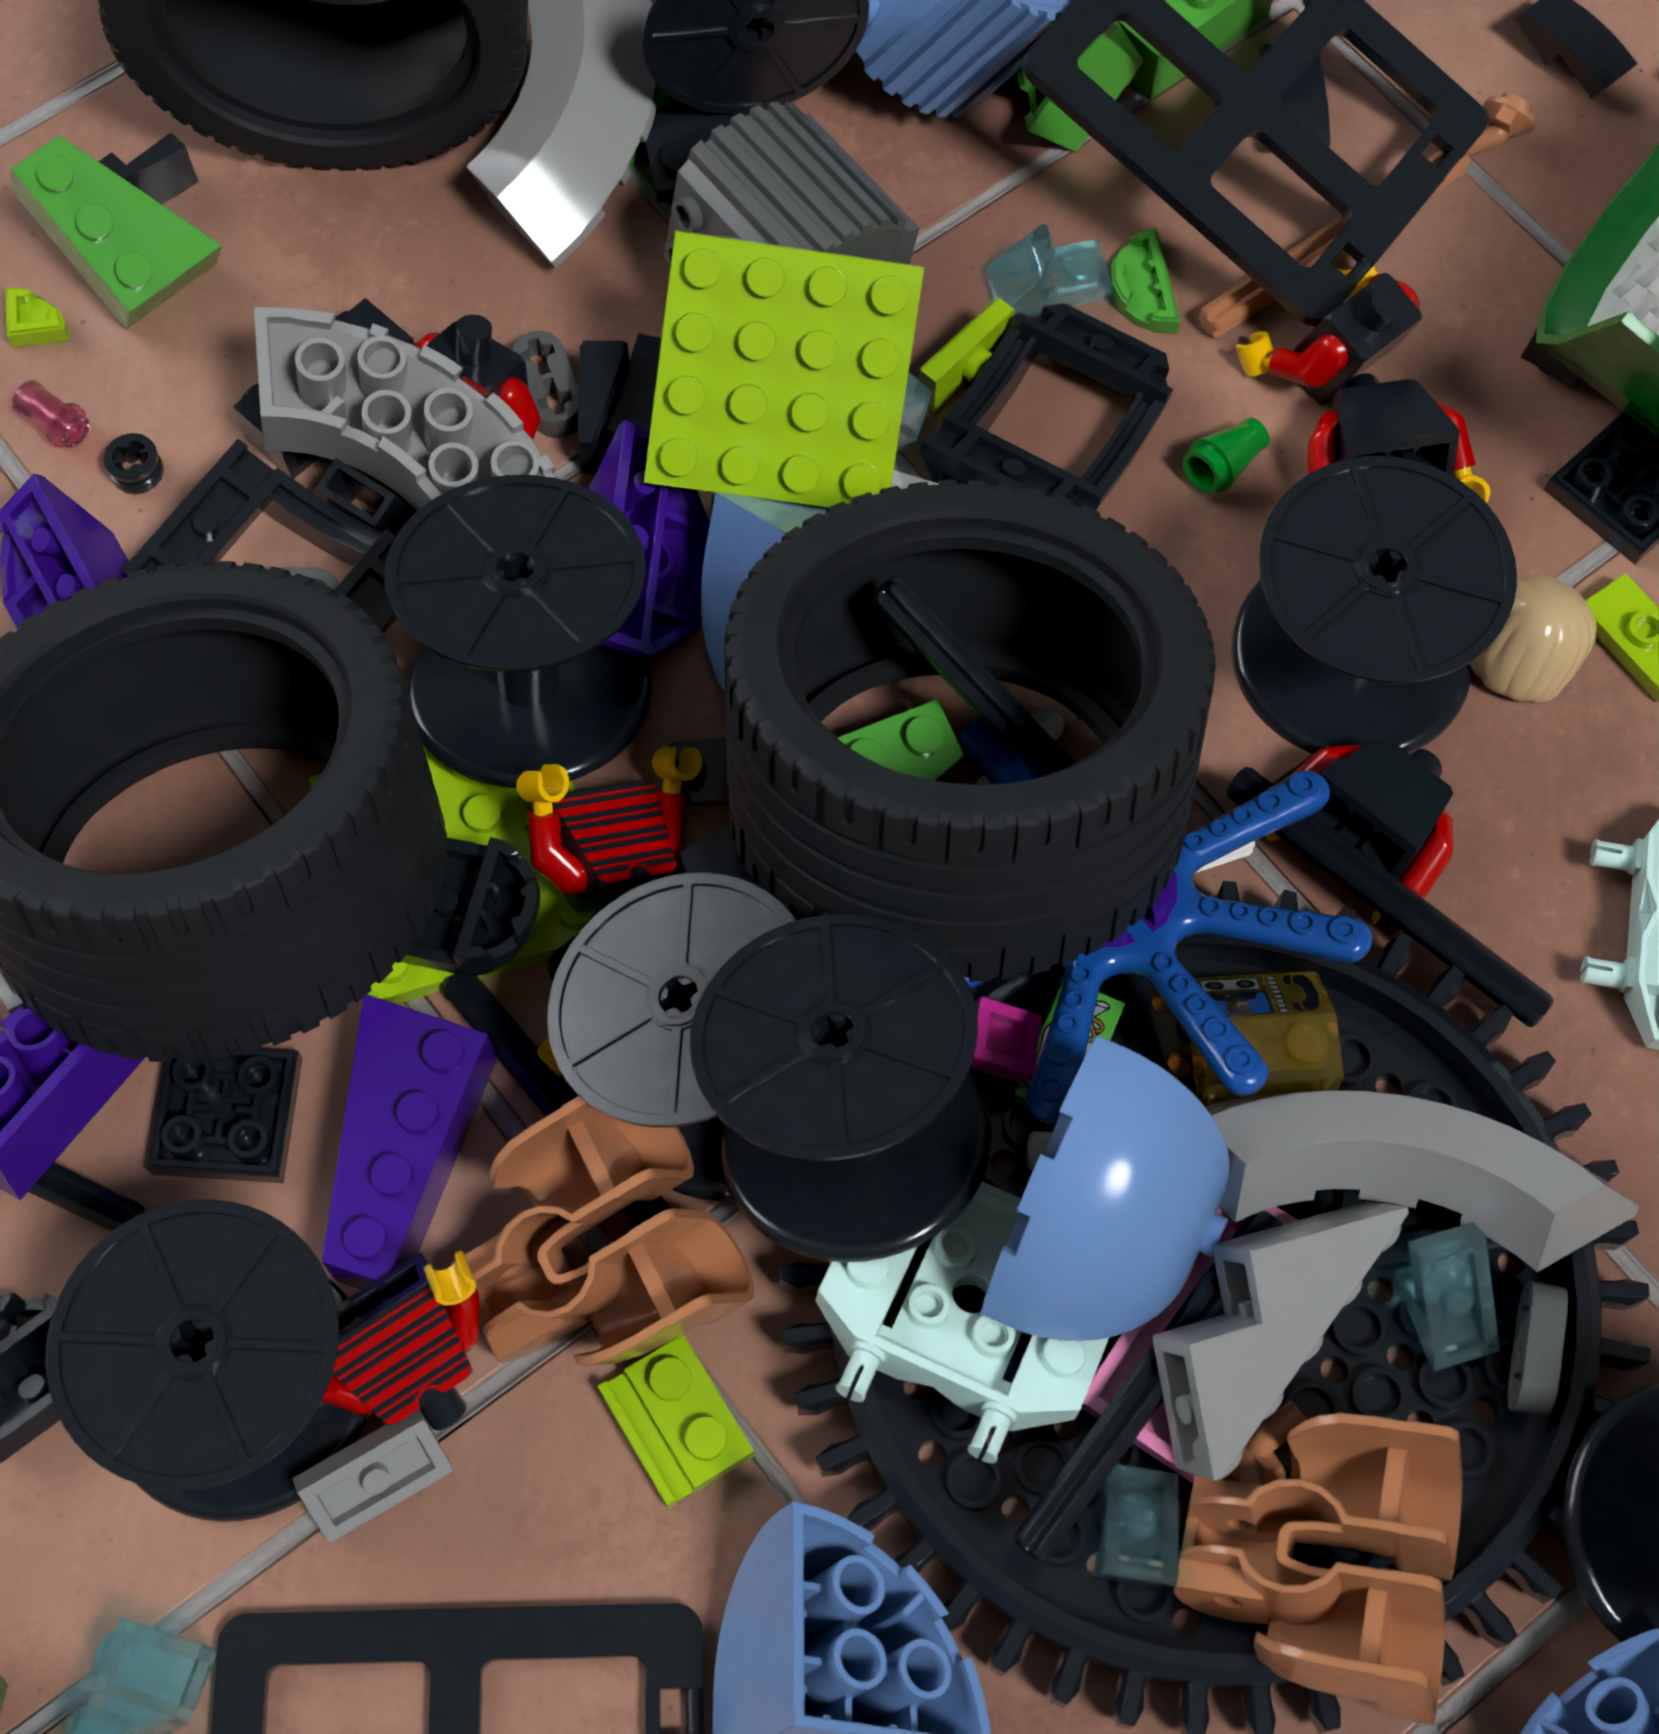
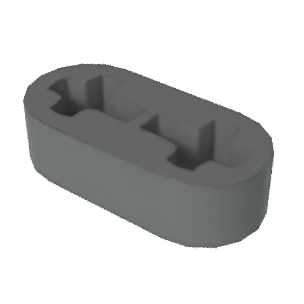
M532 331L522 335L514 343L512 350L520 354L526 362L528 388L540 413V423L537 431L547 437H567L578 429L579 387L564 347L560 340L549 332ZM542 355V358L547 361L549 373L539 375L536 364L531 361V357ZM556 393L558 401L562 408L565 409V412L554 415L553 410L548 406L547 395Z
M1532 1280L1528 1281L1524 1286L1518 1306L1508 1382L1507 1401L1509 1410L1547 1418L1553 1409L1560 1380L1568 1311V1292L1564 1287Z

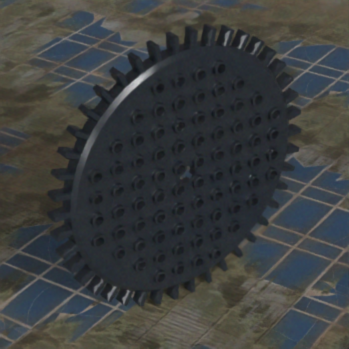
M1223 881L1216 898L1241 902L1236 882ZM1284 889L1273 907L1298 910L1297 892ZM1343 906L1336 916L1356 919V911ZM1400 932L1385 945L1377 966L1362 959L1354 963L1335 962L1265 944L1212 934H1195L1178 942L1175 948L1177 959L1198 984L1199 981H1205L1201 979L1257 978L1262 989L1250 990L1266 991L1275 1013L1227 1016L1262 1056L1269 1069V1076L1263 1087L1256 1093L1248 1096H1238L1230 1093L1215 1076L1173 1013L1162 1014L1153 1008L1152 1000L1160 997V995L1148 980L1135 974H1119L1109 977L1102 983L1099 989L1100 993L1126 1003L1110 1041L1140 1054L1163 1068L1186 1086L1203 1106L1269 1093L1324 1090L1378 1092L1376 1082L1385 1080L1395 1086L1397 1095L1439 1102L1482 1115L1510 1126L1558 1152L1560 1150L1555 1141L1572 1136L1592 1115L1587 1105L1581 1103L1565 1106L1555 1114L1542 1118L1528 1099L1524 1091L1539 1085L1556 1062L1549 1051L1527 1057L1519 1067L1508 1072L1486 1048L1501 1038L1514 1014L1506 1005L1503 1004L1485 1013L1479 1023L1471 1030L1466 1029L1443 1009L1459 993L1465 975L1457 966L1453 965L1438 975L1426 995L1421 994L1397 978V973L1409 959L1413 939L1403 932ZM1056 963L1050 966V970L1030 975L1029 971L1022 972L1018 978L1000 980V977L997 976L982 987L978 985L972 988L971 992L975 1001L982 996L1042 1015L1041 1023L1044 1024L1066 976V972L1063 966L1059 967ZM1285 975H1291L1290 982L1292 984H1285L1283 982V977ZM1294 975H1304L1314 984L1319 995V1007L1317 1009L1307 1010L1303 1006L1302 1001L1306 1000V994L1300 985L1293 983ZM1257 976H1260V977H1261V980H1262L1263 985H1264V987H1265L1266 990H1263L1264 988H1263V986H1262V983H1261L1259 977H1257ZM1274 976L1275 980H1266L1265 977ZM1267 981H1277L1276 985L1279 986V989H1270ZM1247 982L1241 983L1243 986L1249 985ZM1211 984L1210 986H1211V987H1217V986H1219V985H1217V984ZM1234 990L1236 992H1253L1244 990ZM1271 990L1281 991L1280 994L1283 995V998L1278 999L1285 1000L1286 1008H1288L1289 1012H1279L1280 1008L1277 1007V1004L1280 1003L1275 1002L1276 998L1273 997L1274 994H1272ZM1234 1001L1235 1003L1227 1004L1229 1008H1232L1231 1006H1233L1234 1004L1245 1005V1007H1248L1246 1002ZM1299 1002L1305 1011H1297L1293 1007V1003ZM1300 1032L1310 1034L1316 1041V1048L1311 1050L1301 1048L1297 1045L1294 1035ZM1174 1057L1183 1058L1190 1064L1191 1071L1185 1075L1176 1074L1169 1068L1168 1061ZM970 1069L969 1072L978 1084L982 1094L996 1097L1001 1104V1107L996 1112L989 1113L992 1145L987 1171L982 1181L1022 1199L1033 1172L1028 1169L1026 1163L1028 1136L1034 1131L1053 1132L1056 1123L1048 1124L1038 1121L1031 1115L1027 1106L1012 1100L1019 1083ZM998 1157H1007L1014 1162L1016 1170L1008 1176H1002L993 1170L991 1163ZM1615 1160L1592 1161L1583 1166L1608 1183L1620 1173ZM1355 1189L1317 1190L1314 1200L1277 1207L1297 1220H1301L1365 1201L1385 1204L1393 1203L1358 1199ZM1419 1199L1417 1205L1428 1206L1434 1212L1435 1223L1428 1225L1420 1223L1414 1215V1208L1408 1207L1409 1214L1401 1224L1398 1238L1378 1256L1362 1279V1287L1358 1295L1340 1310L1324 1333L1323 1343L1318 1352L1310 1360L1302 1364L1283 1391V1400L1275 1412L1289 1401H1292L1307 1420L1322 1415L1345 1413L1407 1422L1409 1415L1416 1414L1422 1416L1428 1424L1451 1427L1459 1432L1463 1487L1458 1548L1452 1580L1439 1579L1443 1586L1445 1620L1448 1621L1460 1612H1463L1473 1623L1480 1636L1493 1647L1499 1649L1508 1645L1518 1635L1509 1618L1488 1597L1486 1590L1506 1573L1517 1582L1527 1595L1543 1604L1555 1599L1563 1589L1552 1572L1530 1556L1525 1548L1534 1539L1541 1527L1565 1545L1563 1506L1557 1501L1566 1484L1571 1463L1586 1433L1588 1423L1593 1424L1607 1408L1617 1401L1596 1394L1599 1367L1604 1366L1626 1372L1639 1370L1651 1362V1348L1630 1340H1612L1601 1337L1602 1308L1624 1311L1638 1307L1650 1298L1649 1285L1629 1279L1604 1281L1599 1280L1595 1250H1616L1628 1244L1639 1234L1636 1220H1627L1536 1272L1518 1256L1492 1239L1461 1225L1462 1214ZM933 1238L917 1247L882 1323L883 1325L892 1328L889 1319L892 1314L900 1311ZM1506 1255L1512 1257L1519 1266V1274L1517 1276L1504 1274L1498 1266L1499 1256ZM832 1261L826 1264L794 1262L780 1265V1289L795 1293L818 1291ZM1435 1269H1445L1452 1274L1455 1281L1453 1289L1445 1290L1435 1283L1433 1279ZM1530 1280L1564 1287L1568 1292V1311L1560 1380L1555 1404L1547 1418L1509 1410L1507 1401L1518 1306L1524 1286ZM1379 1282L1384 1284L1390 1292L1389 1302L1378 1303L1374 1301L1368 1293L1369 1283ZM963 1285L952 1292L955 1303L962 1298L970 1297L975 1299L982 1309L986 1295L978 1287ZM828 1321L798 1323L782 1330L784 1352L806 1354L823 1349L834 1350L838 1378L826 1383L810 1384L795 1393L794 1402L798 1415H819L835 1407L847 1406L850 1419L857 1433L848 1440L829 1445L816 1457V1466L821 1477L839 1475L862 1461H869L883 1489L875 1496L859 1502L847 1519L868 1531H872L891 1514L900 1513L919 1539L909 1549L897 1555L894 1561L902 1569L910 1564L920 1574L924 1567L937 1559L961 1583L956 1593L943 1603L949 1614L942 1617L950 1634L964 1625L972 1608L981 1600L1010 1621L1006 1633L993 1647L990 1670L1001 1677L1019 1663L1027 1639L1034 1635L1063 1651L1061 1665L1051 1680L1050 1697L1051 1703L1065 1708L1080 1691L1083 1671L1086 1663L1089 1661L1103 1668L1121 1672L1120 1689L1113 1703L1115 1726L1130 1730L1136 1725L1144 1711L1146 1682L1151 1680L1181 1686L1182 1703L1178 1720L1182 1734H1205L1210 1721L1208 1707L1209 1688H1241L1245 1704L1244 1724L1248 1734H1274L1276 1716L1271 1701V1686L1294 1682L1279 1677L1257 1658L1254 1647L1256 1632L1267 1637L1269 1624L1238 1622L1218 1618L1184 1604L1174 1594L1179 1562L1174 1565H1166L1156 1556L1155 1548L1161 1540L1174 1542L1178 1546L1181 1555L1193 1488L1191 1482L1132 1443L1095 1494L1096 1500L1093 1507L1084 1509L1049 1559L1043 1563L1024 1553L1015 1543V1532L1022 1522L1011 1523L1006 1520L1002 1513V1505L1007 1500L1018 1499L1026 1505L1029 1514L1098 1419L1080 1409L1075 1418L1079 1427V1434L1071 1440L1060 1438L1054 1430V1424L1008 1431L1007 1434L1012 1440V1448L1004 1454H998V1459L995 1463H987L982 1461L988 1447L986 1441L978 1458H975L968 1452V1446L971 1444L982 1418L961 1409L931 1386H929L930 1392L925 1398L912 1399L904 1391L906 1381L893 1378L878 1370L875 1372L863 1402L850 1400L860 1374L856 1375L845 1398L837 1392L836 1386L842 1378L850 1357L847 1355ZM1021 1333L1003 1375V1380L1009 1383L1013 1382L1031 1339V1334ZM1464 1334L1468 1336L1474 1343V1354L1464 1356L1457 1352L1453 1345L1454 1335ZM1400 1348L1405 1351L1409 1357V1367L1405 1370L1394 1368L1387 1359L1388 1349ZM1106 1349L1103 1352L1095 1375L1109 1355ZM1326 1361L1337 1363L1344 1373L1343 1382L1334 1384L1328 1382L1321 1373L1322 1363ZM1475 1401H1485L1492 1406L1495 1412L1493 1423H1483L1476 1418L1473 1411ZM925 1445H937L943 1450L945 1460L940 1466L928 1468L920 1462L918 1453ZM1282 1465L1285 1469L1286 1479H1291V1466ZM1147 1470L1156 1472L1163 1482L1162 1491L1155 1495L1145 1493L1138 1484L1139 1474ZM1295 1543L1293 1560L1308 1566L1330 1570L1339 1562L1376 1569L1392 1567L1399 1571L1394 1566L1391 1557L1347 1549ZM1101 1554L1110 1560L1112 1574L1109 1578L1098 1580L1089 1574L1087 1561L1090 1556ZM1188 1611L1196 1617L1198 1631L1195 1636L1184 1637L1175 1630L1173 1619L1177 1612ZM1446 1640L1441 1679L1443 1687L1465 1676L1458 1655ZM1304 1687L1307 1697L1308 1715L1318 1733L1330 1732L1341 1728V1707L1336 1696Z

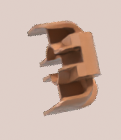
M577 1096L557 1111L514 1137L497 1154L489 1175V1181L493 1189L518 1187L535 1205L534 1208L520 1212L505 1226L502 1233L465 1255L476 1281V1288L480 1294L479 1311L486 1324L483 1332L497 1362L505 1363L531 1355L567 1337L591 1320L599 1337L601 1348L573 1355L576 1363L586 1366L619 1363L646 1354L673 1340L695 1325L713 1323L754 1298L755 1287L744 1255L724 1225L711 1213L704 1210L672 1208L660 1212L633 1228L615 1242L589 1256V1263L576 1270H572L562 1249L590 1228L636 1201H652L693 1177L694 1166L691 1153L678 1127H646L623 1122L602 1113L587 1103L582 1097Z
M1345 1413L1322 1415L1302 1422L1292 1429L1287 1436L1291 1453V1479L1275 1480L1266 1485H1258L1226 1479L1213 1481L1195 1475L1174 1588L1176 1597L1189 1607L1214 1617L1238 1622L1269 1624L1267 1637L1256 1632L1254 1647L1257 1658L1279 1677L1311 1690L1372 1702L1375 1710L1387 1718L1433 1726L1441 1688L1446 1627L1443 1586L1439 1579L1452 1580L1461 1519L1463 1479L1459 1432L1451 1427L1414 1421L1406 1422L1375 1416ZM1295 1543L1347 1549L1391 1557L1394 1566L1399 1571L1382 1570L1339 1562L1330 1570L1308 1566L1293 1560Z

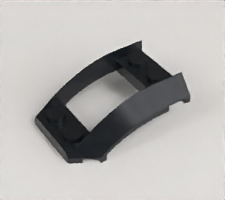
M1066 303L1044 306L1041 316L1033 318L1017 312L1012 319L1010 328L994 354L970 388L944 417L941 428L932 437L926 436L921 443L919 451L933 482L947 481L951 477L963 484H968L969 480L986 481V485L997 486L998 483L1016 485L1018 490L1026 491L1027 488L1044 491L1046 493L1045 496L1054 498L1058 495L1073 500L1074 505L1080 508L1085 505L1097 510L1138 453L1172 395L1173 389L1168 387L1166 380L1169 372L1167 355ZM1038 352L1053 358L1055 362L1064 367L1072 368L1104 384L1111 391L1134 399L1106 445L1081 478L988 432L1019 386Z
M239 439L232 444L121 570L122 575L126 578L129 577L128 573L147 569L148 572L156 571L158 566L177 564L178 567L186 566L187 562L200 561L207 562V565H214L216 561H220L262 511H264L303 539L353 566V569L335 590H337L338 595H345L356 603L358 608L363 609L384 634L397 619L390 606L385 587L386 560L396 535L388 529L382 532L339 510L302 486L279 468L272 469L249 452L248 445Z

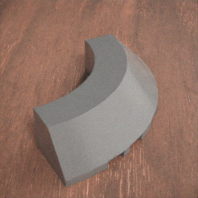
M528 0L532 48L525 82L512 111L497 134L466 166L492 205L555 269L583 243L606 215L602 209L603 205L617 184L626 185L632 174L628 168L639 142L646 143L656 112V106L653 102L656 82L646 66L642 43L645 20L652 5L651 0Z
M254 307L260 414L265 451H289L312 454L332 460L337 458L346 465L357 468L380 480L400 494L417 511L439 495L472 481L504 475H539L557 478L554 473L555 466L547 454L542 455L532 438L523 429L524 423L508 404L494 392L486 399L459 379V374L463 371V368L445 355L424 345L423 349H420L410 343L389 336L387 328L372 323L371 329L335 320V313L299 308Z
M1324 1090L1260 1094L1204 1106L1218 1125L1228 1150L1230 1162L1229 1179L1219 1208L1234 1222L1277 1206L1314 1200L1317 1190L1355 1189L1358 1199L1388 1202L1416 1208L1420 1199L1462 1214L1461 1225L1492 1239L1518 1256L1536 1272H1539L1636 1216L1639 1205L1603 1178L1550 1146L1500 1122L1439 1102L1370 1091Z

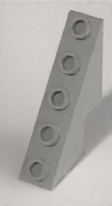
M1365 1201L1212 1245L1224 1314L1152 1335L1177 1469L1215 1481L1229 1475L1238 1466L1243 1455V1448L1262 1421L1278 1409L1283 1400V1391L1302 1364L1310 1360L1318 1352L1323 1343L1324 1333L1340 1310L1358 1295L1362 1287V1279L1378 1256L1398 1238L1401 1224L1409 1214L1408 1206Z

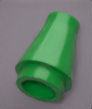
M1248 417L1237 425L1193 441L1189 446L1188 453L1183 458V470L1188 481L1194 488L1205 494L1227 491L1258 453L1269 445L1270 439L1267 429L1256 418Z

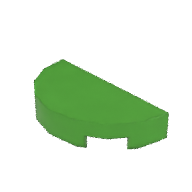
M1155 227L1133 235L1130 243L1120 250L1117 257L1114 258L1110 271V295L1118 311L1134 325L1155 333H1178L1180 318L1157 228Z

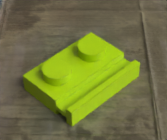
M684 1334L624 1369V1373L609 1382L605 1381L597 1386L668 1509L676 1506L680 1500L693 1492L700 1491L755 1456L753 1448Z

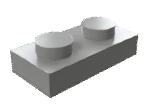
M419 1409L397 1424L382 1426L292 1479L298 1495L330 1544L452 1473L454 1470L446 1453Z

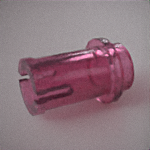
M35 380L23 383L16 390L12 398V402L15 404L12 406L13 410L45 431L47 440L54 446L72 448L79 445L85 439L90 423L86 418L84 409L78 404L71 402L66 404Z

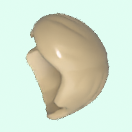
M1544 575L1532 576L1527 579L1517 578L1515 600L1507 622L1494 642L1481 655L1470 662L1471 669L1482 679L1488 689L1497 694L1523 702H1548L1558 696L1581 669L1595 644L1597 633L1595 616L1582 595L1573 587L1557 578Z

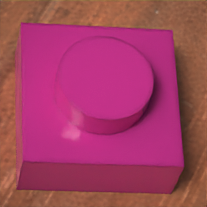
M981 996L975 1001L978 1016V1037L970 1069L1023 1085L1034 1074L1042 1015Z

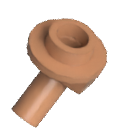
M1504 92L1501 97L1489 96L1483 105L1490 126L1486 127L1466 153L1471 156L1504 144L1508 141L1509 137L1531 132L1537 123L1534 116L1530 113L1532 111L1530 103L1524 98L1509 92Z
M1289 1401L1259 1425L1243 1448L1241 1461L1229 1475L1225 1476L1226 1480L1266 1485L1275 1480L1286 1479L1285 1469L1273 1451L1287 1441V1436L1292 1429L1307 1420L1292 1401Z

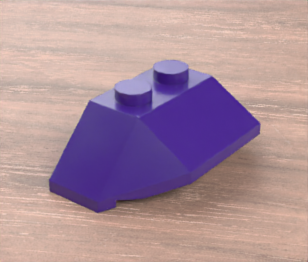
M624 420L619 424L589 489L610 501L631 522L642 543L646 566L644 586L634 611L625 624L603 645L645 660L698 630L701 607L702 568L710 522L697 490L644 483L650 430Z
M33 473L0 509V532L3 533L0 554L3 603L17 630L20 628L19 624L33 614L39 616L45 612V607L60 599L64 602L72 598L71 594L86 587H89L91 590L99 587V582L117 577L118 580L125 578L121 570L129 560L114 533L44 476Z

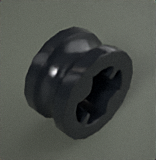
M136 433L124 434L112 440L105 449L103 456L105 468L109 472L112 482L119 490L128 494L146 493L155 488L161 481L164 473L163 462L158 455L156 446L148 437ZM139 456L143 457L145 462L143 466L133 464L129 471H125L123 467L125 462L135 463Z

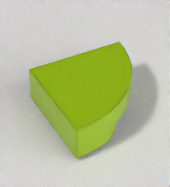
M5 288L6 332L12 348L71 340L68 327L56 306L54 307L48 301L36 296L31 290Z

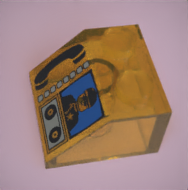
M1317 971L1194 978L1262 1056L1269 1069L1268 1079L1259 1091L1248 1096L1232 1094L1218 1080L1191 1040L1196 1095L1203 1106L1226 1100L1273 1093L1337 1091L1344 1079L1337 1018Z

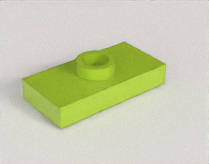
M1001 298L994 299L920 368L918 396L920 405L934 415L969 381L971 383L975 381L1010 328L1014 317L1015 309Z
M1625 573L1587 599L1586 603L1595 616L1597 625L1596 637L1651 697L1656 702H1659V607Z

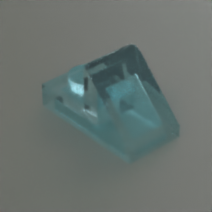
M1042 224L1035 228L986 267V276L993 300L1001 298L1015 309L1014 316L1017 312L1024 315L1040 313L1044 306L1059 303L1076 306L1111 299L1113 284L1098 239L1054 247L1047 224Z
M1470 1222L1409 1241L1411 1266L1396 1271V1280L1431 1367L1438 1371L1500 1351L1486 1235L1474 1222Z
M1120 1464L1115 1466L1103 1483L1102 1533L1093 1569L1094 1577L1156 1588L1176 1586L1179 1576L1178 1474Z

